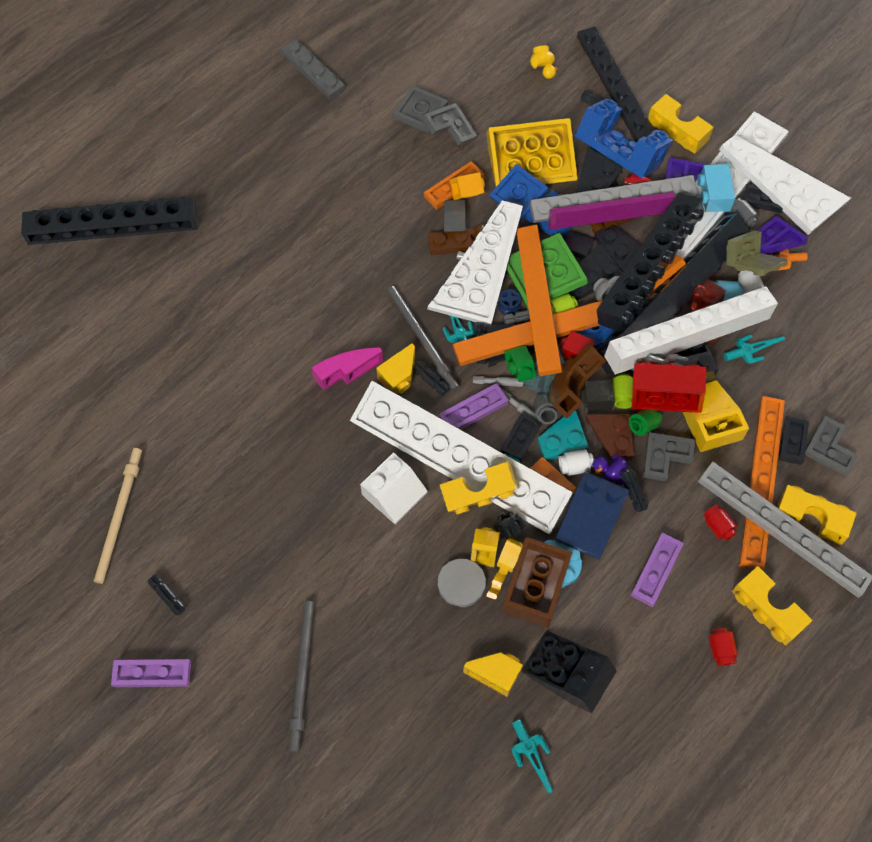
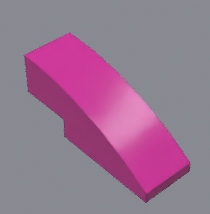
M365 348L338 354L311 367L313 378L322 390L327 389L340 379L348 385L383 362V354L380 348Z

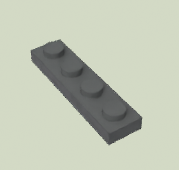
M297 39L281 48V54L329 100L345 91V85Z

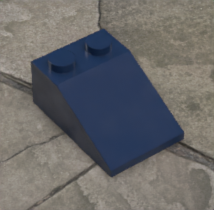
M585 472L555 541L600 560L629 490Z

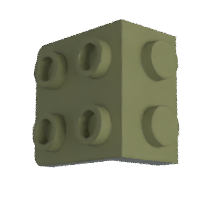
M754 230L728 240L726 265L735 267V270L751 271L754 275L764 276L770 271L779 270L780 267L787 265L788 260L760 253L762 236L760 231Z

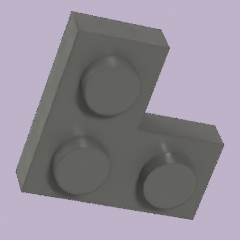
M457 103L427 113L422 118L432 136L449 130L458 146L474 141L477 137Z
M824 416L805 450V456L846 477L858 455L837 445L846 426Z
M649 432L643 478L667 481L670 461L692 464L695 440Z

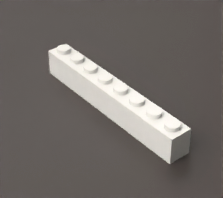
M765 286L609 342L604 357L616 375L634 368V363L646 362L648 354L663 358L669 354L677 353L768 320L778 303Z

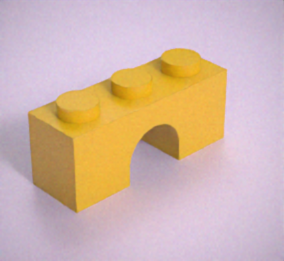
M665 94L650 108L648 120L654 127L668 134V137L674 139L685 149L695 154L710 140L714 127L699 116L689 122L678 119L681 104Z
M504 462L484 469L487 483L478 492L470 489L467 479L464 477L440 484L448 512H456V515L470 511L469 506L478 504V507H483L491 504V499L500 496V499L503 500L515 496L514 491L519 490L511 464Z
M787 485L781 493L777 504L778 509L798 523L804 514L815 516L821 525L818 536L842 545L849 537L856 516V512L851 511L847 506L836 505L827 501L822 496L807 493L798 486Z
M757 566L737 584L732 592L735 594L736 600L743 606H747L753 612L754 618L759 623L765 624L771 630L772 636L786 646L813 620L795 602L787 609L780 610L774 608L768 601V592L776 583Z

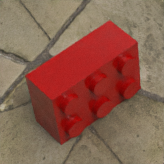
M650 362L634 363L631 409L702 413L706 393V367H700L695 364L678 366L673 363H666L664 365L652 364Z

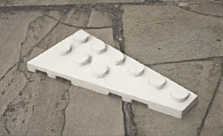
M734 135L722 144L719 149L762 192L768 195L775 204L780 205L783 208L782 211L807 235L812 233L851 199L737 135Z
M501 201L488 220V223L476 237L474 243L468 248L448 280L442 285L436 297L428 305V310L491 325L523 206Z

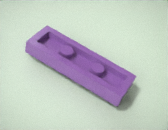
M495 383L439 414V418L462 430L508 405L509 400L499 385Z
M661 533L631 597L651 607L654 606L684 543Z
M189 659L114 660L111 686L189 687L191 661Z

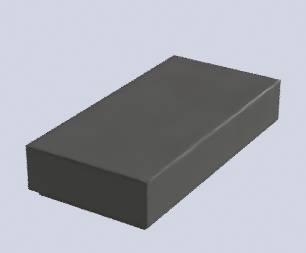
M465 200L444 201V232L465 231Z

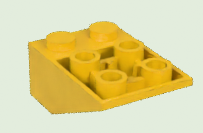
M717 380L706 383L702 413L683 412L700 453L741 441L749 430L740 408Z

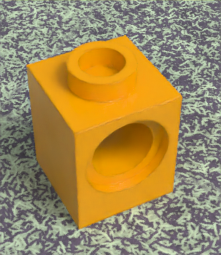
M480 172L459 176L450 180L454 200L484 193L485 184Z

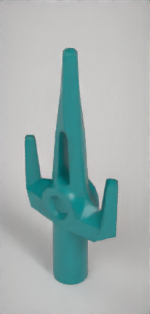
M450 316L454 333L450 335L447 328L443 327L447 340L452 343L470 339L476 334L471 321H468L469 330H465L458 317ZM454 319L456 320L459 328H456Z
M749 334L738 338L736 342L738 349L724 353L725 361H730L743 357L744 361L750 364L764 360L763 356L753 358L752 354L785 340V337L781 336L748 344L744 341L752 338V335Z
M521 719L513 722L512 725L520 743L516 744L511 751L518 767L523 766L519 753H524L537 772L549 794L552 793L553 790L536 748L540 744L547 754L550 753V749L543 736L535 735L529 737ZM532 753L535 755L540 769L537 768L534 760L532 759Z

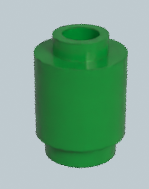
M641 410L630 417V429L634 434L643 436L659 427L662 422V414L658 410Z

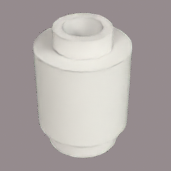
M741 271L739 273L738 282L743 287V294L764 287L761 277L754 275L753 272Z
M586 449L567 452L563 456L558 457L562 475L567 474L570 476L590 472L591 467H593V455L588 453Z

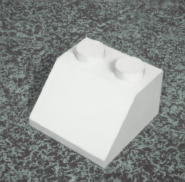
M392 453L360 484L362 495L395 525L428 493L411 467L395 453Z

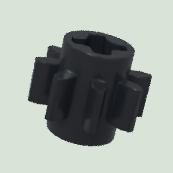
M505 511L497 517L498 523L494 525L496 532H500L499 536L501 539L506 538L508 540L510 538L515 540L522 535L521 528L526 525L518 513L514 514L512 511Z

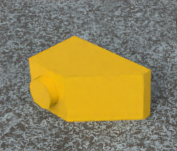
M410 344L376 368L377 379L386 389L395 394L406 392L411 385L415 361V346Z
M487 527L476 529L472 544L471 561L478 565L494 567L500 532H495L494 529Z
M497 653L466 662L463 673L507 697L523 665L512 654L507 653L504 655Z

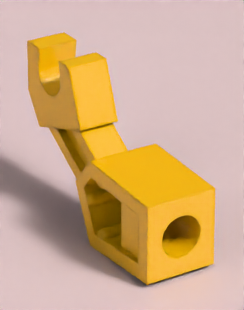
M508 538L497 563L500 569L492 581L487 597L496 600L508 572H513L517 565L523 543Z

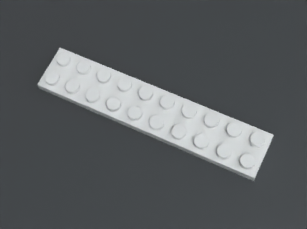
M753 112L735 135L773 154L787 137L789 131ZM720 152L710 165L729 164L736 200L744 190L745 185L751 180ZM696 180L695 185L698 194L696 197L700 198L702 189L701 186H698ZM702 204L704 209L702 220L696 223L693 233L687 236L683 248L678 250L675 255L684 258L714 227L725 212H705L704 204Z
M371 381L350 419L356 425L451 479L466 478L470 489L474 492L481 491L486 486L487 476L484 469L509 462L519 490L514 491L515 496L501 500L499 496L491 499V501L508 511H512L514 514L518 513L523 520L548 534L552 533L573 495V492L374 381Z

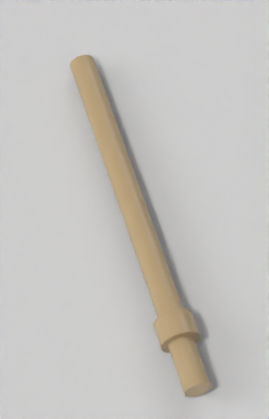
M133 448L129 464H126L123 472L125 477L95 574L94 582L103 584L131 487L140 469L138 464L142 450L138 448Z

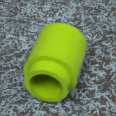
M568 293L550 300L552 315L578 308L575 297H571Z
M619 374L612 380V401L614 406L620 409L632 407L633 377L629 374Z

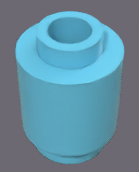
M717 280L716 282H711L709 299H713L715 302L726 301L742 295L743 287L739 286V282Z

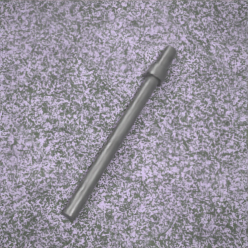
M391 286L387 290L437 367L438 375L446 381L451 391H456L459 385L452 376L451 368L443 362L395 286Z
M312 601L304 602L292 719L289 720L288 730L291 731L289 752L294 753L299 752L301 732H304L305 724L302 718L314 602Z

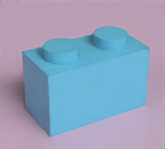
M729 164L704 165L701 174H698L697 182L698 186H701L702 189L700 198L702 199V204H704L705 212L731 211L735 195Z

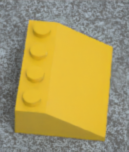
M570 118L488 128L486 137L495 188L516 164L544 185L578 180Z

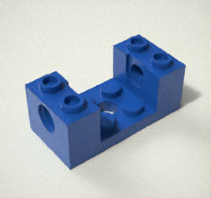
M604 99L587 107L575 134L576 138L641 178L660 168L673 142V139L669 138L667 133L655 130L648 137L640 138L637 143L624 138L622 133L613 131L622 111V108L618 107L615 101Z

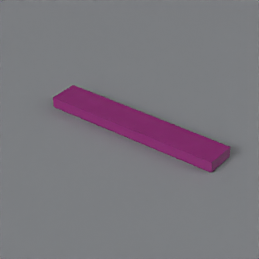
M673 192L553 208L549 211L548 227L552 230L664 214L675 196Z

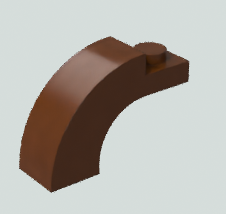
M590 344L574 359L569 357L561 366L562 373L555 375L550 387V402L566 419L583 404L580 399V392L585 382L606 362Z

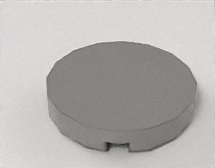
M456 559L449 561L442 567L438 575V590L441 597L447 603L459 607H468L480 600L484 593L486 578L483 570L477 563L469 559Z

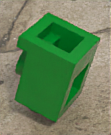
M526 345L504 351L507 370L510 371L511 375L515 374L518 382L536 378L534 362Z

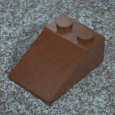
M526 537L503 603L502 612L549 628L573 552Z

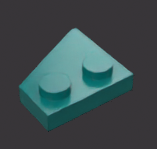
M576 410L567 419L562 417L538 437L537 440L541 455L547 461L558 459L559 456H563L567 452L584 449L588 451L589 449Z

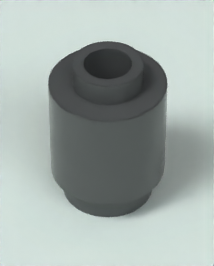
M742 198L736 199L731 208L730 215L738 213L748 229L753 228L758 223L759 214L746 200H742Z
M543 393L534 399L533 406L537 419L544 424L555 422L559 411L551 404L549 394Z

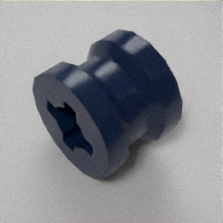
M506 289L501 292L498 306L501 314L512 313L514 315L515 312L520 310V294L514 289Z

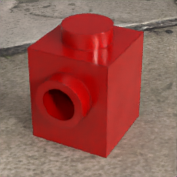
M571 331L568 338L563 337L559 345L561 350L560 359L564 360V362L569 357L574 359L588 344L594 347L596 341Z

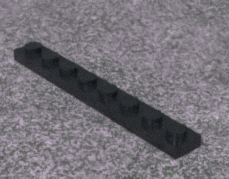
M592 27L578 31L577 38L610 98L617 103L618 107L622 108L620 116L634 141L637 143L640 138L648 137L654 129L597 28Z

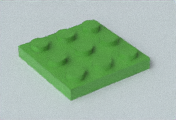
M560 233L540 241L550 300L588 284L585 274ZM517 251L509 256L506 271L529 310L520 251Z

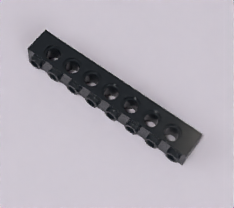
M678 192L597 308L598 325L622 333L626 326L632 323L637 310L643 307L647 295L653 292L658 279H662L668 264H672L677 251L683 248L687 236L693 233L696 223L702 220L704 209L702 208L701 198Z
M180 197L105 205L97 204L83 207L75 206L61 209L54 208L50 210H32L22 212L21 234L28 245L198 230L197 208L193 197Z

